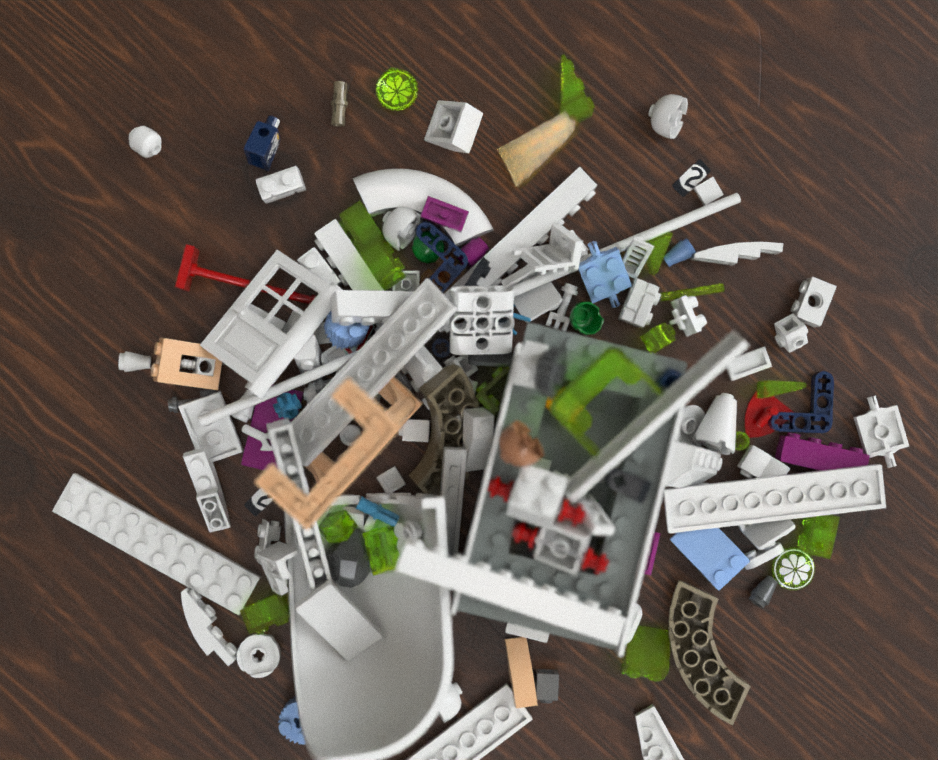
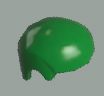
M428 230L422 231L423 234L421 235L423 238L428 236L432 240L429 242L430 245L439 237L438 234L434 237ZM417 235L413 238L411 249L414 256L420 262L430 264L440 259ZM439 241L436 245L437 251L443 253L445 248L443 241Z
M589 301L576 304L571 309L569 317L572 328L584 335L597 333L604 322V318L601 317L599 312L600 308Z

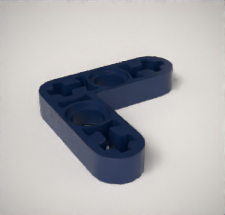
M423 222L416 229L417 237L444 261L429 280H435L439 286L443 287L441 292L444 293L468 265V257L433 224ZM423 227L425 229L430 227V233L434 237L437 233L440 235L434 240L432 245L429 244L432 240L428 236L421 237L423 234L421 229ZM442 240L446 241L449 245L448 250L443 253L436 249L437 243ZM452 248L456 249L453 252L458 258L460 256L464 257L462 259L464 263L462 266L459 264L454 266L455 261L451 256H449L448 260L445 258L451 253ZM442 271L449 272V282L441 283L438 280L439 273Z
M820 371L812 376L810 413L779 412L777 415H772L769 419V427L774 431L828 432L832 428L834 378L832 374ZM822 376L824 379H827V383L823 384V390H827V393H817V390H822V383H818V379L822 378ZM820 396H824L827 400V405L824 408H820L817 405V399ZM780 416L781 420H789V424H780L778 428V424H775L774 420ZM799 416L805 420V425L801 429L795 425V420ZM821 417L822 421L826 423L822 427L811 425V421H820Z

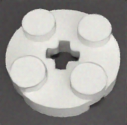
M264 633L249 635L240 644L237 651V663L240 669L254 678H261L271 674L278 666L281 658V650L277 641L272 635ZM257 650L264 653L261 661L253 656Z

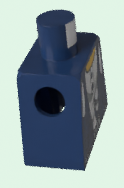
M268 116L265 123L256 122L244 147V152L250 165L269 171L280 143V135L277 129L280 123L278 118Z

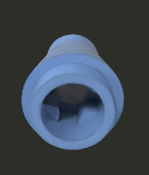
M686 238L683 241L680 240L662 257L670 267L692 258L696 251Z

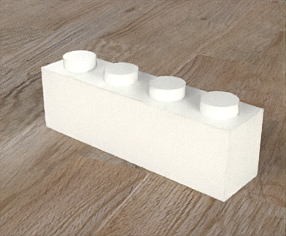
M336 290L330 297L332 323H340L343 326L353 323H361L363 326L373 325L374 323H382L383 325L413 292Z

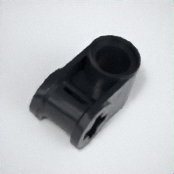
M613 468L605 475V482L610 488L642 504L652 485V482L617 468ZM616 476L621 478L622 480L619 483L615 482L613 478Z

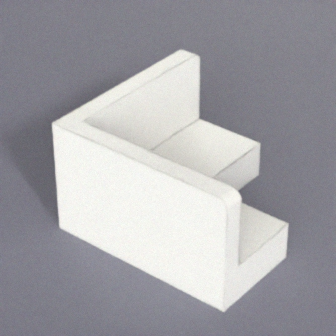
M280 541L257 553L272 591L282 596L289 592L287 584L288 578L291 576L287 569V560L299 552L297 548Z

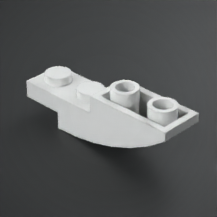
M201 448L185 452L183 458L196 489V499L209 532L230 528V519L220 481L213 461L210 462L206 449Z
M187 587L181 592L182 606L194 638L207 656L214 650L226 665L229 666L237 659L236 647L232 643L226 642L222 631L218 627L212 626L211 623L217 619L214 609L208 604L205 605L201 600L200 593L196 592L194 588Z

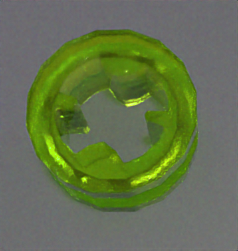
M736 431V438H738V435H741L740 438L744 439V443H740V447H737V443H735V450H744L749 446L750 439L745 432Z

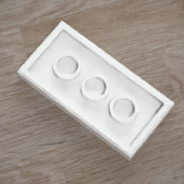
M330 579L294 605L295 610L348 662L383 637L382 632Z

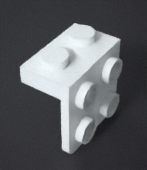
M527 264L522 269L502 280L501 283L502 285L513 286L540 275V273L534 272L533 267ZM551 282L514 297V305L519 313L531 318V321L562 302L561 296Z
M790 519L738 525L740 531L759 550L769 547L773 542L795 529V525Z

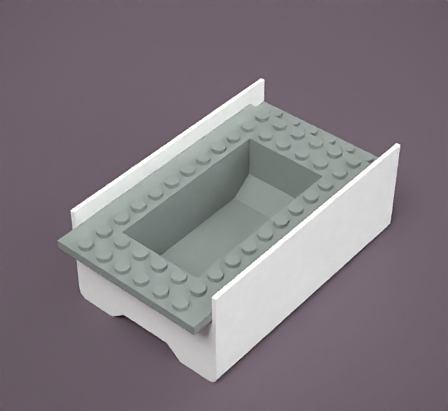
M527 323L523 343H518L514 348L511 366L509 367L494 427L493 440L483 471L463 555L469 558L468 562L477 564L478 561L491 565L490 569L499 572V569H504L512 572V577L521 579V576L533 579L535 585L541 587L543 584L551 585L557 588L556 592L562 594L565 591L578 595L577 599L585 602L587 598L600 603L599 607L605 609L608 606L615 607L621 610V614L627 620L618 645H614L456 590L453 591L451 614L455 615L456 610L506 622L505 633L547 643L550 633L613 649L618 656L623 657L685 404L614 467L652 482L643 504L610 488L605 482V476L586 492L591 493L595 499L599 500L598 504L615 526L612 535L598 536L592 534L588 548H593V554L601 556L605 553L607 554L606 559L610 560L606 572H601L599 576L595 575V569L590 567L582 570L580 567L575 576L533 559L537 543L530 549L528 548V542L521 540L519 543L514 542L515 537L512 536L515 525L517 523L520 524L523 520L507 515L509 501L504 503L503 497L499 495L490 498V492H487V488L491 478L495 479L497 475L501 477V482L506 484L511 480L515 481L513 487L515 488L522 468L505 463L500 457L499 438L502 431L509 424L518 420L530 428L531 432L528 434L532 439L537 437L543 448L544 456L542 458L552 461L549 472L552 473L556 469L562 474L567 473L573 476L668 390L656 384V380L668 368L685 374L688 362ZM527 340L549 345V348L553 346L566 350L568 372L566 373L567 377L564 376L566 380L561 389L563 387L569 389L584 407V410L580 411L575 428L559 422L546 409L547 397L540 396V391L512 384L517 360ZM616 476L613 478L615 482L619 483L622 480L621 478ZM526 522V523H527V527L530 528V529H532V527L530 526L529 522Z

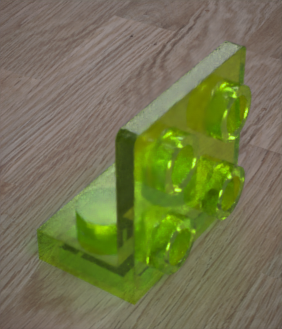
M508 366L505 369L499 367L491 375L493 380L489 384L484 382L476 389L478 394L475 397L493 415L500 410L497 407L500 403L492 394L487 396L485 393L510 370Z

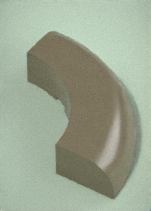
M455 364L444 367L419 388L430 409L432 428L427 450L420 463L409 474V477L425 494L440 496L444 447H463V409L479 407L469 378L462 368ZM465 472L464 481L468 480L470 476L469 472Z
M678 579L673 592L669 613V638L675 664L687 687L698 701L714 715L733 725L751 685L727 668L716 648L712 627L714 612L719 599L707 591Z

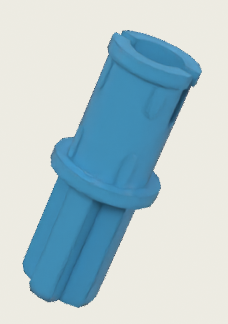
M363 496L356 507L357 510L372 516L373 520L376 518L392 527L399 520L398 514L381 507L382 504L378 505L365 499Z

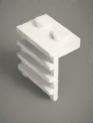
M552 224L549 244L514 249L512 254L519 255L520 258L533 267L534 272H539L541 275H545L546 270L556 273L557 268L568 271L569 266L579 269L583 241L561 224Z

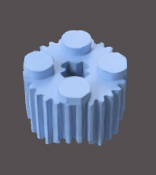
M330 311L325 320L324 330L327 338H330L329 341L332 343V346H336L337 349L340 347L343 350V348H353V346L357 347L358 344L363 343L369 326H363L361 323H353L347 326L340 325V323H332V313Z
M296 697L287 701L282 709L278 728L283 736L286 735L285 739L289 738L290 742L293 740L294 743L298 742V744L304 745L305 741L301 730Z

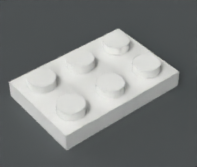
M221 391L178 406L195 450L205 448L210 462L243 452V447L231 416L203 427L198 420L199 416L226 405Z

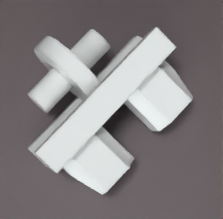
M685 295L671 302L674 308L671 312L675 319L669 321L670 325L677 323L679 329L684 330L686 337L702 331L701 328L707 324L704 315L695 316L693 308L698 306L695 296L687 297Z

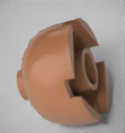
M518 420L509 424L502 431L499 438V448L501 451L500 457L505 463L522 468L537 463L544 456V452L537 437L532 439L528 434L531 432L530 428Z

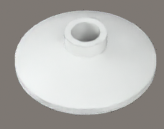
M688 405L684 408L676 442L694 446L692 438L705 416L702 408L696 405Z

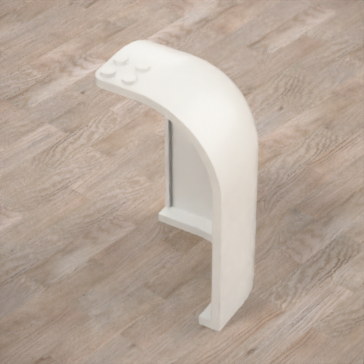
M411 493L366 494L365 499L378 505L382 504L381 507L398 514L399 520L397 524L406 521H416L419 523L422 529V535L419 539L424 542L425 547L433 549V546H437L447 550L445 497L424 493H416V496H412ZM339 495L318 518L317 524L325 555L329 547L335 541L341 540L344 533L349 528H352L343 526L342 511L344 506L356 508L361 499L360 495ZM284 510L286 544L297 548L299 552L287 560V569L291 576L288 578V599L295 696L301 730L307 750L313 760H381L392 756L412 744L427 730L438 715L448 694L453 670L450 590L447 587L396 570L395 566L399 552L397 549L398 538L394 534V527L377 519L371 532L361 529L365 536V543L372 548L374 553V568L358 586L352 588L342 587L335 583L333 579L332 582L382 632L383 637L348 662L294 608V605L309 595L311 590L291 516ZM365 513V523H366V521H367V519H368V517H369V515L366 514V513Z

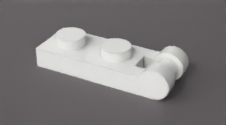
M585 493L575 503L569 500V505H573V507H577L579 504L583 505L582 510L586 511L583 521L592 534L598 536L613 534L615 526L591 493Z

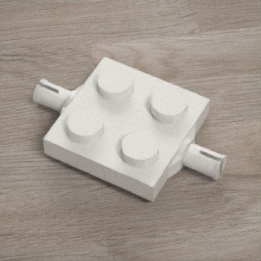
M876 395L867 397L870 410L865 414L853 417L863 452L870 455V458L878 455L884 456L887 468L895 467L897 465L893 453L899 449L909 447L898 406L893 405L880 408Z

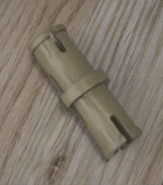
M334 81L333 100H331V125L343 127L345 126V110L348 107V102L346 101L347 83Z

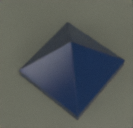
M668 368L656 380V384L669 389L684 374Z

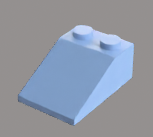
M719 528L677 532L670 538V541L718 591L750 562Z

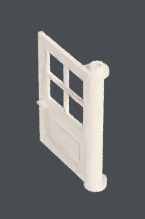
M276 250L200 346L248 380L245 388L263 400L266 396L265 393L331 311L330 297L336 290L342 289L335 283L328 284L288 256ZM279 268L296 278L295 282L282 297L265 286ZM301 282L319 293L305 311L287 301ZM262 289L279 300L265 319L248 308ZM283 304L301 315L287 334L269 323Z

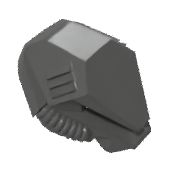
M349 528L344 533L342 539L335 541L326 553L331 577L335 583L342 587L352 588L360 585L375 566L374 553L372 548L365 543V536L361 529Z

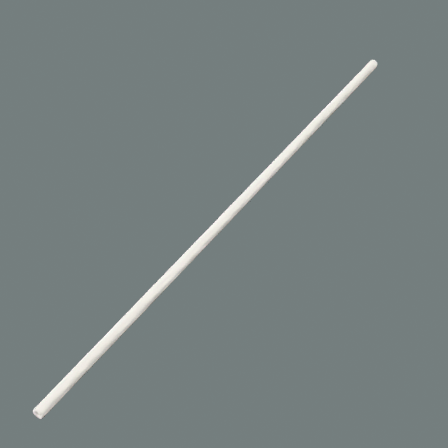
M734 193L604 247L599 251H607L617 247L619 252H623L628 249L634 237L647 242L741 202V198L738 193ZM592 254L580 257V262L587 260ZM569 266L568 271H563L561 268H557L556 273H552L549 270L545 275L540 274L511 287L514 288V297L575 272L578 269ZM487 297L477 300V302H485ZM448 319L441 327L450 324V320ZM359 350L271 386L265 393L266 396L263 400L252 394L198 417V420L202 427L338 371Z

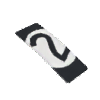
M699 159L672 187L682 197H685L711 170Z
M260 488L244 506L254 516H257L273 499Z

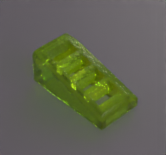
M772 380L757 382V398H767L806 388L807 383Z

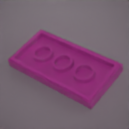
M294 389L285 392L291 395L296 394L300 403H302L304 392ZM278 396L256 404L251 427L263 433H268L266 424L284 419L283 417H278L273 407V404L277 403L276 398ZM248 435L241 465L264 471L271 464L277 467L274 452L260 450L263 446L261 441Z

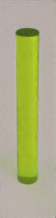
M722 283L660 293V300L679 299L685 295L690 297L724 292L725 288Z

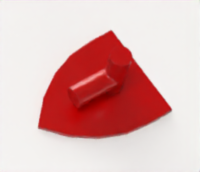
M760 386L753 394L745 412L744 426L746 437H761L773 433L774 430L768 425L772 415H777L779 412H794ZM779 416L778 419L774 420V423L778 424L779 428L780 424H785L788 420H781Z

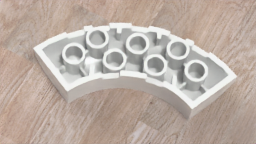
M385 169L365 173L353 178L371 217L387 213L388 211L392 212L399 207H408L421 214L426 200L430 196L469 211L461 233L437 224L457 247L494 230L486 215L470 196L447 180L433 174L411 169Z

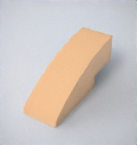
M527 638L505 639L514 706L516 708L536 706L538 704Z

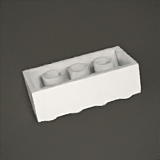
M676 442L665 486L683 488L705 482L716 475L717 470H720L722 466L721 453Z

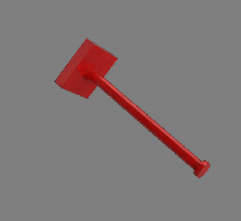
M186 244L175 285L176 288L189 292L192 279L196 275L244 288L250 284L251 280L198 267L197 260L200 251L196 247ZM265 285L281 297L287 291L286 289ZM293 292L288 299L310 305L316 295L312 294V296Z

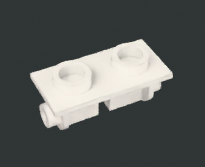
M424 345L409 360L410 364L425 382H428L443 369Z
M262 519V524L258 526L257 534L260 540L259 546L255 547L254 556L259 564L261 562L257 553L273 545L271 541H279L281 530L279 521H271V524H269L270 522Z

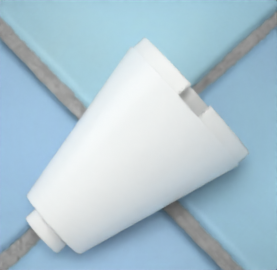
M721 393V395L715 397L692 438L694 445L699 448L705 445L708 447L707 450L723 455H730V452L734 454L737 401L733 399V395Z

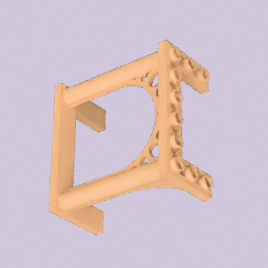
M349 377L331 395L366 430L337 463L332 461L324 452H321L306 467L314 475L317 485L308 495L273 464L269 465L254 482L306 530L318 520L423 404L396 377H393L378 392L392 405L387 411Z

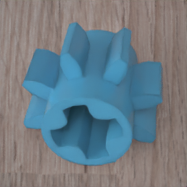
M290 393L279 395L276 398L277 403L273 404L278 417H283L284 419L295 418L298 415V409L302 408L296 394L291 395Z

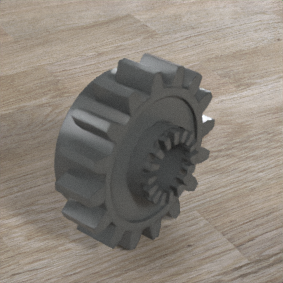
M552 346V348L544 351L540 356L534 378L535 388L540 391V396L554 399V397H557L558 391H561V386L566 380L564 376L567 377L566 373L568 372L566 350Z

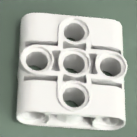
M506 285L456 286L450 288V302L457 308L456 312L449 318L450 353L455 355L507 354L512 352L513 327L515 324L513 319L514 288ZM479 297H487L485 302H477ZM481 317L487 318L483 323L476 322ZM508 317L506 322H498L500 318ZM458 318L465 319L463 323H455V320ZM479 338L486 339L483 343L476 342Z

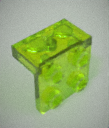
M638 626L632 640L626 645V658L621 665V674H627L630 678L646 677L654 682L664 680L669 673V631Z

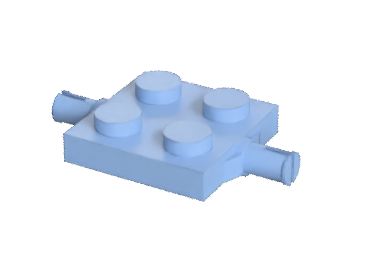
M592 241V244L591 242L588 243L592 255L587 260L579 263L578 270L591 302L595 303L604 298H609L611 307L616 308V305L617 307L620 305L616 294L632 287L618 248L614 247L607 251H599L597 242Z

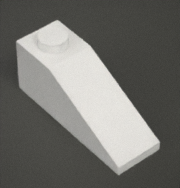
M484 407L463 409V447L467 449L465 472L483 470L486 465L494 434V415Z

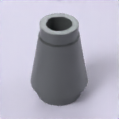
M767 575L750 592L748 599L763 609L765 605H769L778 582Z

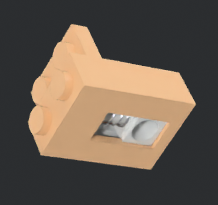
M159 338V342H156L154 347V355H157L156 364L153 363L151 367L153 381L218 390L222 361L206 351L198 343ZM182 354L195 356V360H189V358L188 360L185 358L181 360ZM205 360L208 363V369L205 372H201L199 365ZM182 367L184 369L189 368L188 370L192 369L193 373L180 372L179 369Z

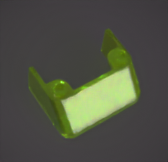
M614 346L605 349L550 405L552 415L594 458L598 456L600 448L585 434L593 422L592 415L585 406L617 376L624 383L630 385L636 384L643 379L659 396L664 392V389L623 350Z

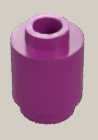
M480 237L471 239L461 248L468 257L467 266L472 268L489 250L487 244ZM460 256V257L457 258V259H458V261L463 265L464 263H463L462 259H463L464 257H463V256Z

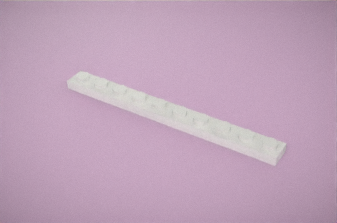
M734 330L568 479L564 492L567 498L572 503H575L579 498L583 497L590 488L616 467L629 453L634 451L648 436L652 435L659 426L686 404L699 390L704 388L718 373L722 372L729 363L741 355L749 345Z

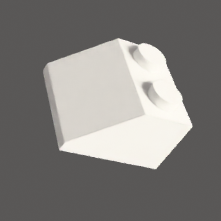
M438 100L424 140L455 152L469 153L483 113L465 102Z

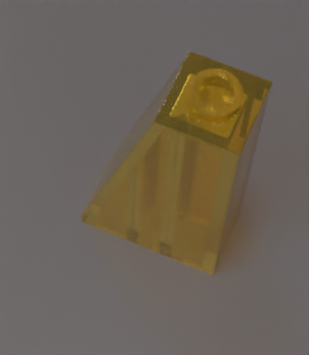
M565 111L497 149L516 188H523L579 133L576 128L579 126V123L574 114L570 115Z

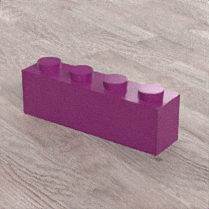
M790 432L787 433V436L780 435L775 459L778 461L820 471L868 465L870 455L863 454V449L850 447V450L842 449V444L829 442L828 446L821 444L822 440L808 437V441L800 439L801 435Z

